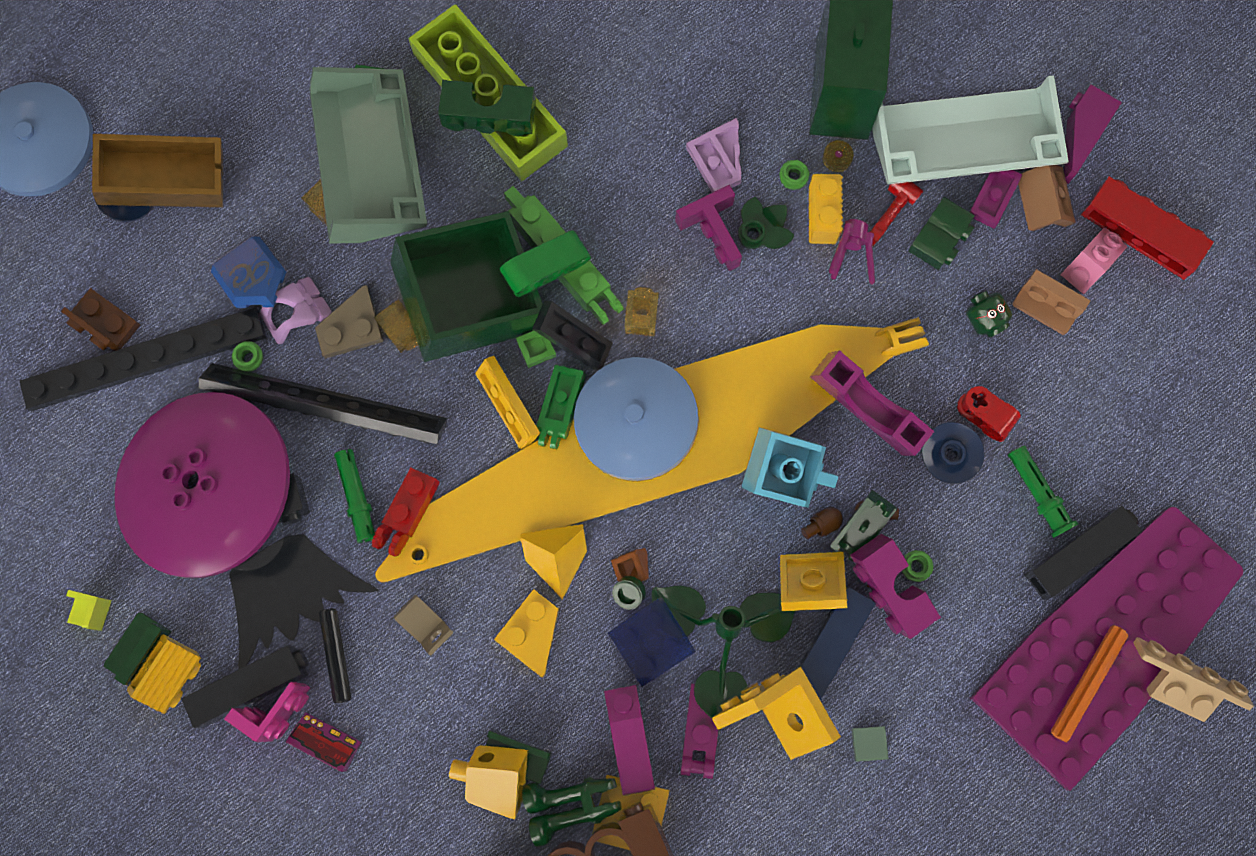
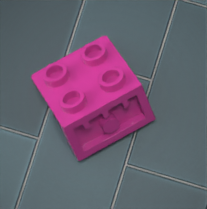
M290 682L268 714L257 707L251 709L245 706L244 709L232 708L224 720L255 742H272L275 738L279 740L290 725L287 721L294 711L299 712L309 698L306 693L310 687L304 683Z

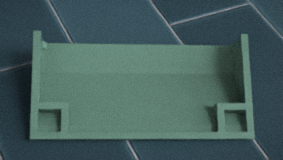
M313 67L309 91L329 244L363 243L426 227L427 219L403 69Z

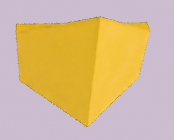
M583 524L520 533L525 561L563 600L587 553Z

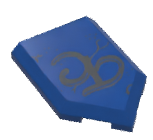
M252 236L215 262L211 269V273L236 308H247L249 305L274 307L278 298L276 292L279 283H283L286 275L285 269L261 237Z

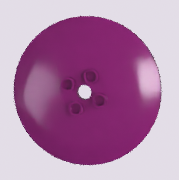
M216 392L193 394L177 399L157 411L140 427L130 441L117 472L115 483L116 516L120 530L130 548L140 559L154 569L183 578L215 576L246 561L269 538L279 522L286 504L290 483V467L283 438L272 420L263 411L246 400L230 394ZM197 473L199 476L198 483L194 488L190 489L188 481L193 474Z

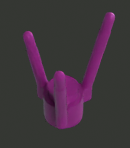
M857 219L845 221L842 237L829 268L831 279L835 280L837 278L847 249L857 251L865 245L869 283L871 285L875 283L872 247L874 234L868 232L869 226L866 222Z

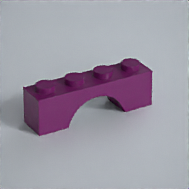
M840 350L828 353L810 376V378L902 456H916L934 433L929 426L911 411L896 405L878 392L865 378L863 370Z

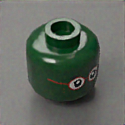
M984 290L970 298L972 304L967 308L966 316L977 334H986L990 338L1010 327L1009 321L1013 314L1001 293L988 294L987 290Z

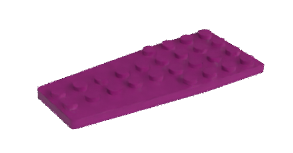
M1176 507L1167 508L1041 621L970 698L1067 791H1071L1135 720L1151 698L1146 689L1162 669L1140 657L1133 643L1135 639L1139 637L1147 642L1153 640L1162 645L1168 652L1174 655L1178 653L1183 655L1241 578L1243 568ZM1112 625L1121 627L1127 632L1128 638L1070 740L1064 742L1057 739L1051 733L1052 727L1109 628Z

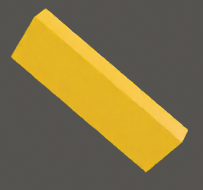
M495 356L484 359L475 374L518 447L524 449L532 444L540 432Z

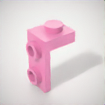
M1103 228L1060 275L1084 295L1123 253L1127 245L1122 242L1119 235L1110 232L1107 228Z

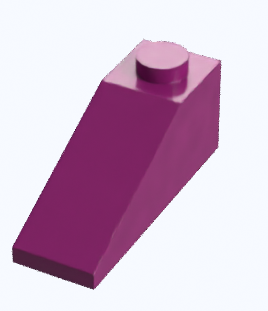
M1091 84L1084 94L1078 91L1069 105V108L1073 109L1067 119L1066 149L1069 162L1064 164V174L1067 184L1078 173L1122 103Z
M636 685L604 691L623 796L655 790Z

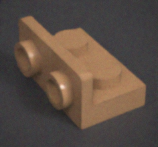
M1036 269L1025 281L1012 305L1058 333L1065 335L1075 319L1086 310L1091 300Z

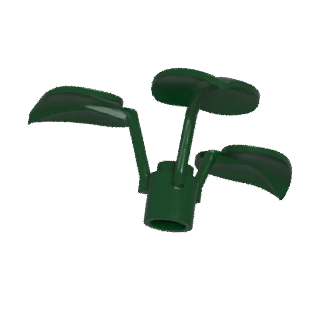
M686 586L654 587L651 595L654 616L660 627L668 634L675 637H688L692 634L695 624L705 626L714 622L716 623L715 629L717 634L725 639L720 672L715 670L705 671L698 677L694 685L695 700L710 718L723 711L720 705L735 696L741 699L742 694L740 692L747 688L743 675L738 672L726 673L727 660L733 639L739 636L743 627L747 628L750 626L751 634L757 640L768 643L779 641L788 633L795 611H782L781 594L756 593L744 599L740 608L727 606L721 610L719 615L714 613L712 617L700 620L705 614L706 605L702 595L695 589Z

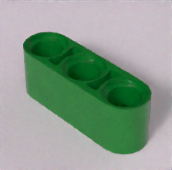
M572 230L510 259L501 266L500 272L515 296L520 297L580 268L591 259V256L577 233Z

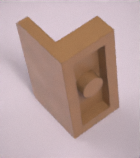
M1058 165L1042 166L1021 173L1022 177L1018 185L1029 230L1036 231L1051 224L1067 227L1076 223L1063 167Z

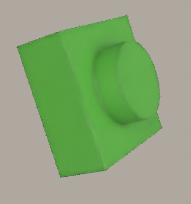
M536 331L516 338L528 368L557 357L551 341Z

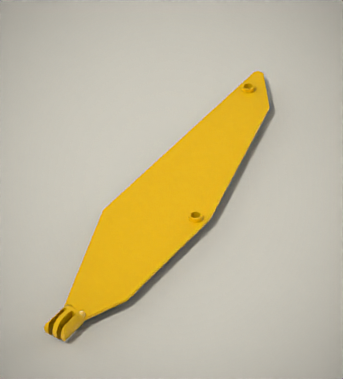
M917 317L884 328L820 324L674 368L690 386L697 403L699 416L698 431L694 444L686 457L675 468L659 477L643 481H628L610 476L598 469L582 450L577 440L573 419L567 439L561 438L557 450L550 448L552 436H549L545 447L539 446L537 440L430 503L412 538L409 537L401 554L397 557L389 554L375 573L376 579L382 583L519 542L521 541L520 533L571 526L740 474L747 469L759 427L790 436L836 401L832 395L810 378L811 374L828 353L840 350L863 370L866 378L892 357L929 345L928 339L923 337L925 335L923 327L919 326L921 321ZM418 551H424V556L421 560H415V554Z

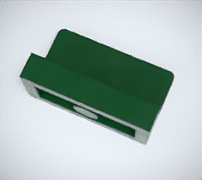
M137 613L105 661L104 667L116 674L115 680L129 686L157 644V641L160 640L161 635L169 636L172 631L146 614Z
M493 730L488 732L486 746L528 750L526 779L538 784L542 783L552 752Z

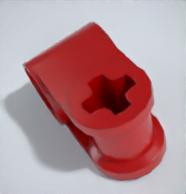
M982 386L971 388L957 402V409L962 417L980 428L988 437L998 442H1004L1021 417L1020 412L1014 406L1004 402ZM974 399L978 401L976 403V407L972 405L974 403Z

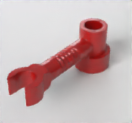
M913 182L891 184L887 190L896 198L869 233L874 234L872 246L879 241L906 203L909 202L913 205L924 190Z

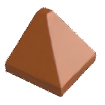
M646 548L633 550L611 560L618 581L625 576H633L641 582L649 579Z

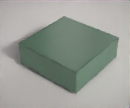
M885 726L851 728L855 762L889 759Z

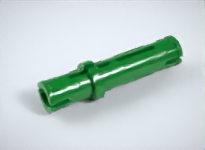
M346 449L334 454V458L336 459L349 508L346 510L348 518L352 519L357 543L361 544L363 540L367 543L372 541L375 535L370 516L372 507L366 501L354 450L348 449V453H346Z

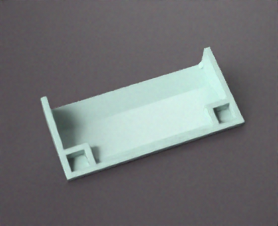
M1054 75L1048 76L1041 86L1035 89L883 106L882 103L872 127L873 138L887 185L1067 164L1069 162Z

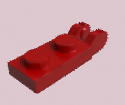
M410 467L381 522L382 525L375 532L371 542L372 547L382 549L392 531L396 530L398 532L394 534L388 546V553L394 557L399 556L409 537L412 538L440 481Z

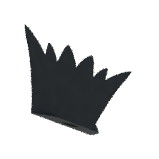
M304 534L286 536L248 558L240 565L232 568L229 573L238 622V668L241 669L247 666L259 638H261L267 649L270 647L274 626L285 637L294 641L298 632L299 614L310 620L320 622L319 612L324 610L322 598L334 603H344L338 590L362 593L379 590L338 565L317 548Z

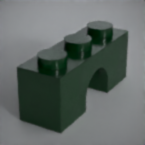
M442 80L438 110L441 125L452 131L475 129L485 134H490L494 131L507 132L513 136L532 134L536 105L534 87L503 85L500 100L492 106H482L476 103L473 82Z

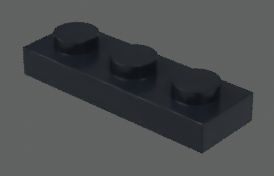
M552 301L543 302L532 328L595 370L603 368L613 344Z

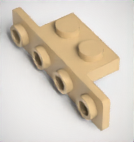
M1137 637L1133 642L1143 660L1162 669L1146 689L1150 697L1202 722L1209 718L1223 699L1249 711L1254 707L1253 702L1248 696V689L1240 682L1233 679L1228 681L1209 667L1201 668L1180 653L1174 655L1156 641L1150 640L1147 642Z

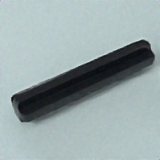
M334 608L324 609L319 612L332 699L337 704L348 702L351 700V692L338 612Z

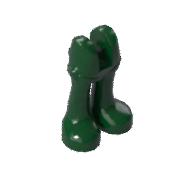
M589 777L584 779L582 783L555 790H546L537 783L523 785V803L530 814L581 800L582 807L532 817L529 821V832L533 844L536 847L545 846L550 843L553 835L563 828L587 822L598 824L604 818L621 811L620 801L602 803L601 806L595 807L592 796L594 793H604L610 789L617 788L616 780L612 778L593 779Z

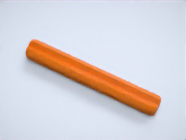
M1112 625L1109 628L1056 720L1051 733L1057 739L1064 742L1070 740L1128 638L1127 632L1121 627Z

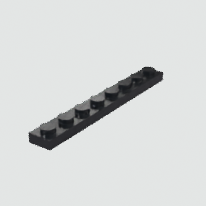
M255 307L19 380L26 409L32 412L234 349L238 344L245 341L256 342L266 339V334L259 310Z
M211 363L199 377V389L230 394L246 401L263 403L274 408L293 410L304 415L327 418L334 422H344L363 429L378 430L393 436L412 438L423 443L438 444L446 429L447 418L214 363Z

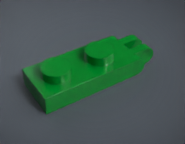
M559 365L554 366L536 425L540 432L539 446L545 447L549 436H552L550 448L557 450L561 438L567 439L574 417L576 402L586 377L584 371Z

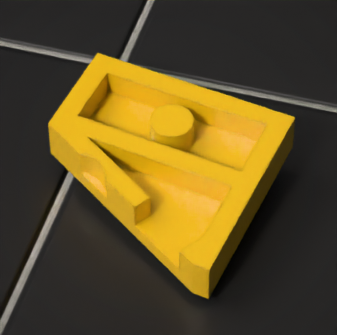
M533 589L494 640L543 678L547 670L546 667L559 609Z

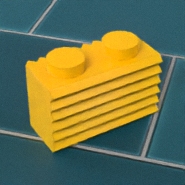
M840 174L812 175L809 184V243L836 244L842 234L843 177Z
M165 634L161 635L160 640L157 641V644L128 686L127 691L130 697L165 714L169 707L174 708L179 703L183 695L181 688L187 679L192 680L199 672L201 657L195 650Z

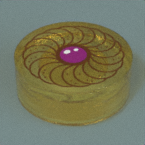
M841 140L830 142L825 147L823 153L824 165L834 172L846 170L853 160L854 153L852 147L847 142Z

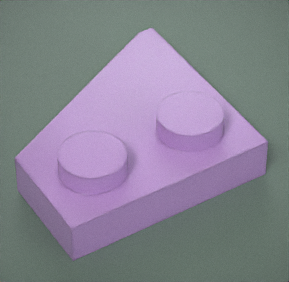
M737 118L686 143L687 151L712 193L729 184L733 188L741 183L739 121Z

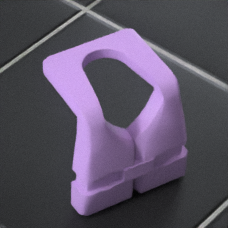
M310 277L298 280L296 284L293 282L276 292L278 297L276 303L287 304L294 308L290 319L276 328L271 319L273 307H262L260 316L278 344H283L290 329L311 325L315 321L322 322L332 311L324 298L319 297L320 292Z

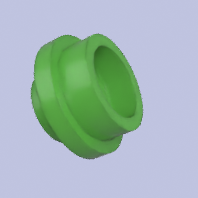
M790 160L782 165L779 178L786 188L792 190L800 189L808 182L809 170L803 162ZM792 172L797 173L799 178L796 180L791 179L789 174Z
M242 342L232 352L233 364L242 371H254L262 364L263 351L254 342ZM248 353H253L252 360L244 362V356Z
M914 550L904 556L909 566L902 570V573L908 580L922 582L930 577L933 571V562L927 553ZM913 561H918L921 564L920 572L912 570L911 564Z

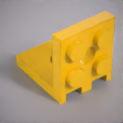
M801 667L782 676L779 673H775L761 681L762 685L760 686L757 682L748 686L740 692L742 694L741 699L735 696L720 705L723 711L712 717L714 724L719 730L763 710L790 760L832 744L841 738ZM795 714L802 719L803 725L797 721Z

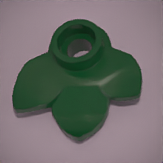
M756 197L748 200L741 210L743 223L738 230L740 243L749 249L765 246L775 250L787 246L794 239V234L788 229L783 228L787 216V206L772 205L763 208ZM750 231H754L757 233L758 237L756 239H751L748 237L747 233Z

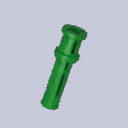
M1024 445L1009 453L1007 456L1016 467L1039 505L1036 507L1038 514L1044 516L1052 529V537L1055 538L1079 525L1076 520L1072 521L1064 508L1063 498H1060L1059 495L1055 496L1032 459L1027 447Z

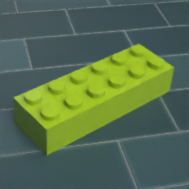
M456 4L408 38L414 56L440 86H442V80L473 82L476 103L479 105L492 106L496 104L502 96L503 85L526 86ZM537 98L532 134L513 136L507 132L494 131L490 134L481 133L521 182L568 147L566 131Z

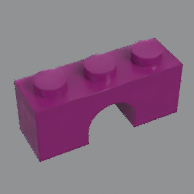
M880 534L850 555L856 564L853 567L855 574L863 583L867 582L872 591L869 593V596L879 609L883 608L888 617L885 618V621L894 634L900 633L908 639H912L941 618L925 591L912 585L901 593L895 592V578L909 564L893 539Z

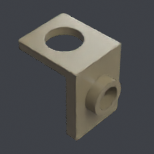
M414 595L393 617L422 645L430 656L453 634V631L445 621L417 595ZM442 633L440 637L434 643H432L436 636Z

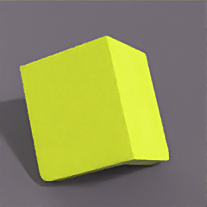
M68 590L66 596L75 598L67 623L102 631L112 600Z

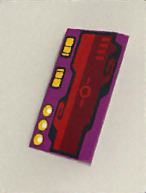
M305 712L286 740V743L340 772L348 770L362 743Z

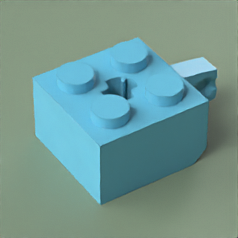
M759 427L742 488L757 495L809 508L813 491L817 490L818 484L835 488L838 476L822 471L825 446ZM784 465H787V468H786V470L784 471V470H783V467H784Z

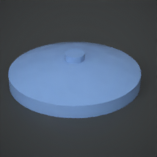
M28 82L9 87L0 92V189L18 196H42L65 187L84 169L93 148V126L85 108L68 91L49 83Z
M632 357L620 359L598 370L582 388L574 411V428L577 440L588 459L604 473L628 481L653 479L675 468L691 450L698 431V408L690 386L672 367L650 358Z

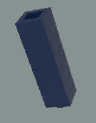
M846 587L847 608L832 609L799 665L820 700L876 604L850 587Z

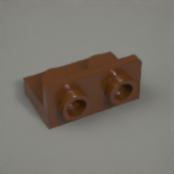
M92 288L86 292L71 311L66 307L61 310L63 314L69 317L66 324L80 334L84 330L92 334L89 341L103 351L107 347L114 351L122 349L140 327L137 321Z

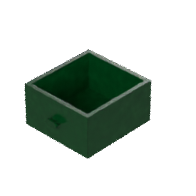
M826 0L816 39L809 135L868 140L887 92L893 0Z
M509 211L395 237L390 264L424 362L511 340L534 331L532 329L543 305L538 290L535 289L523 296L516 297L500 272L503 264L524 253Z

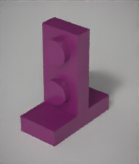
M730 184L676 210L675 222L680 231L700 222L704 236L707 239L711 238L716 246L714 253L721 265L725 263L729 271L739 267L742 259L741 253L718 214L734 204L735 193Z

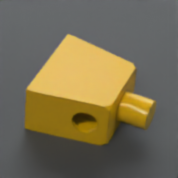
M477 746L469 762L458 759L453 760L449 778L466 782L465 799L468 803L515 819L523 802L522 788L526 784L528 750Z

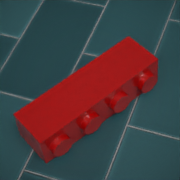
M1110 176L1098 188L1081 214L1102 229L1107 228L1110 232L1116 233L1124 243L1183 280L1196 271L1214 241L1207 238L1203 231L1191 228L1180 221V218L1174 213L1164 211L1156 206L1150 198L1140 196L1129 189L1123 181L1113 179Z

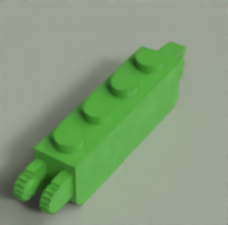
M514 186L504 192L505 200L512 207L508 211L513 224L532 248L566 233L535 195H528L524 198ZM590 260L580 268L558 278L586 312L591 311L603 325L609 319L605 311L598 305L602 300L605 299L617 313L624 310L621 302L612 293L608 281Z

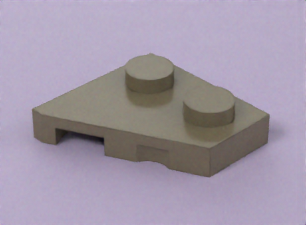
M367 285L358 289L315 327L322 356L325 359L384 342Z

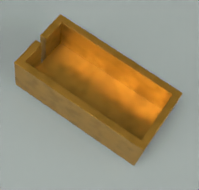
M93 134L92 193L97 205L223 207V149L221 138Z

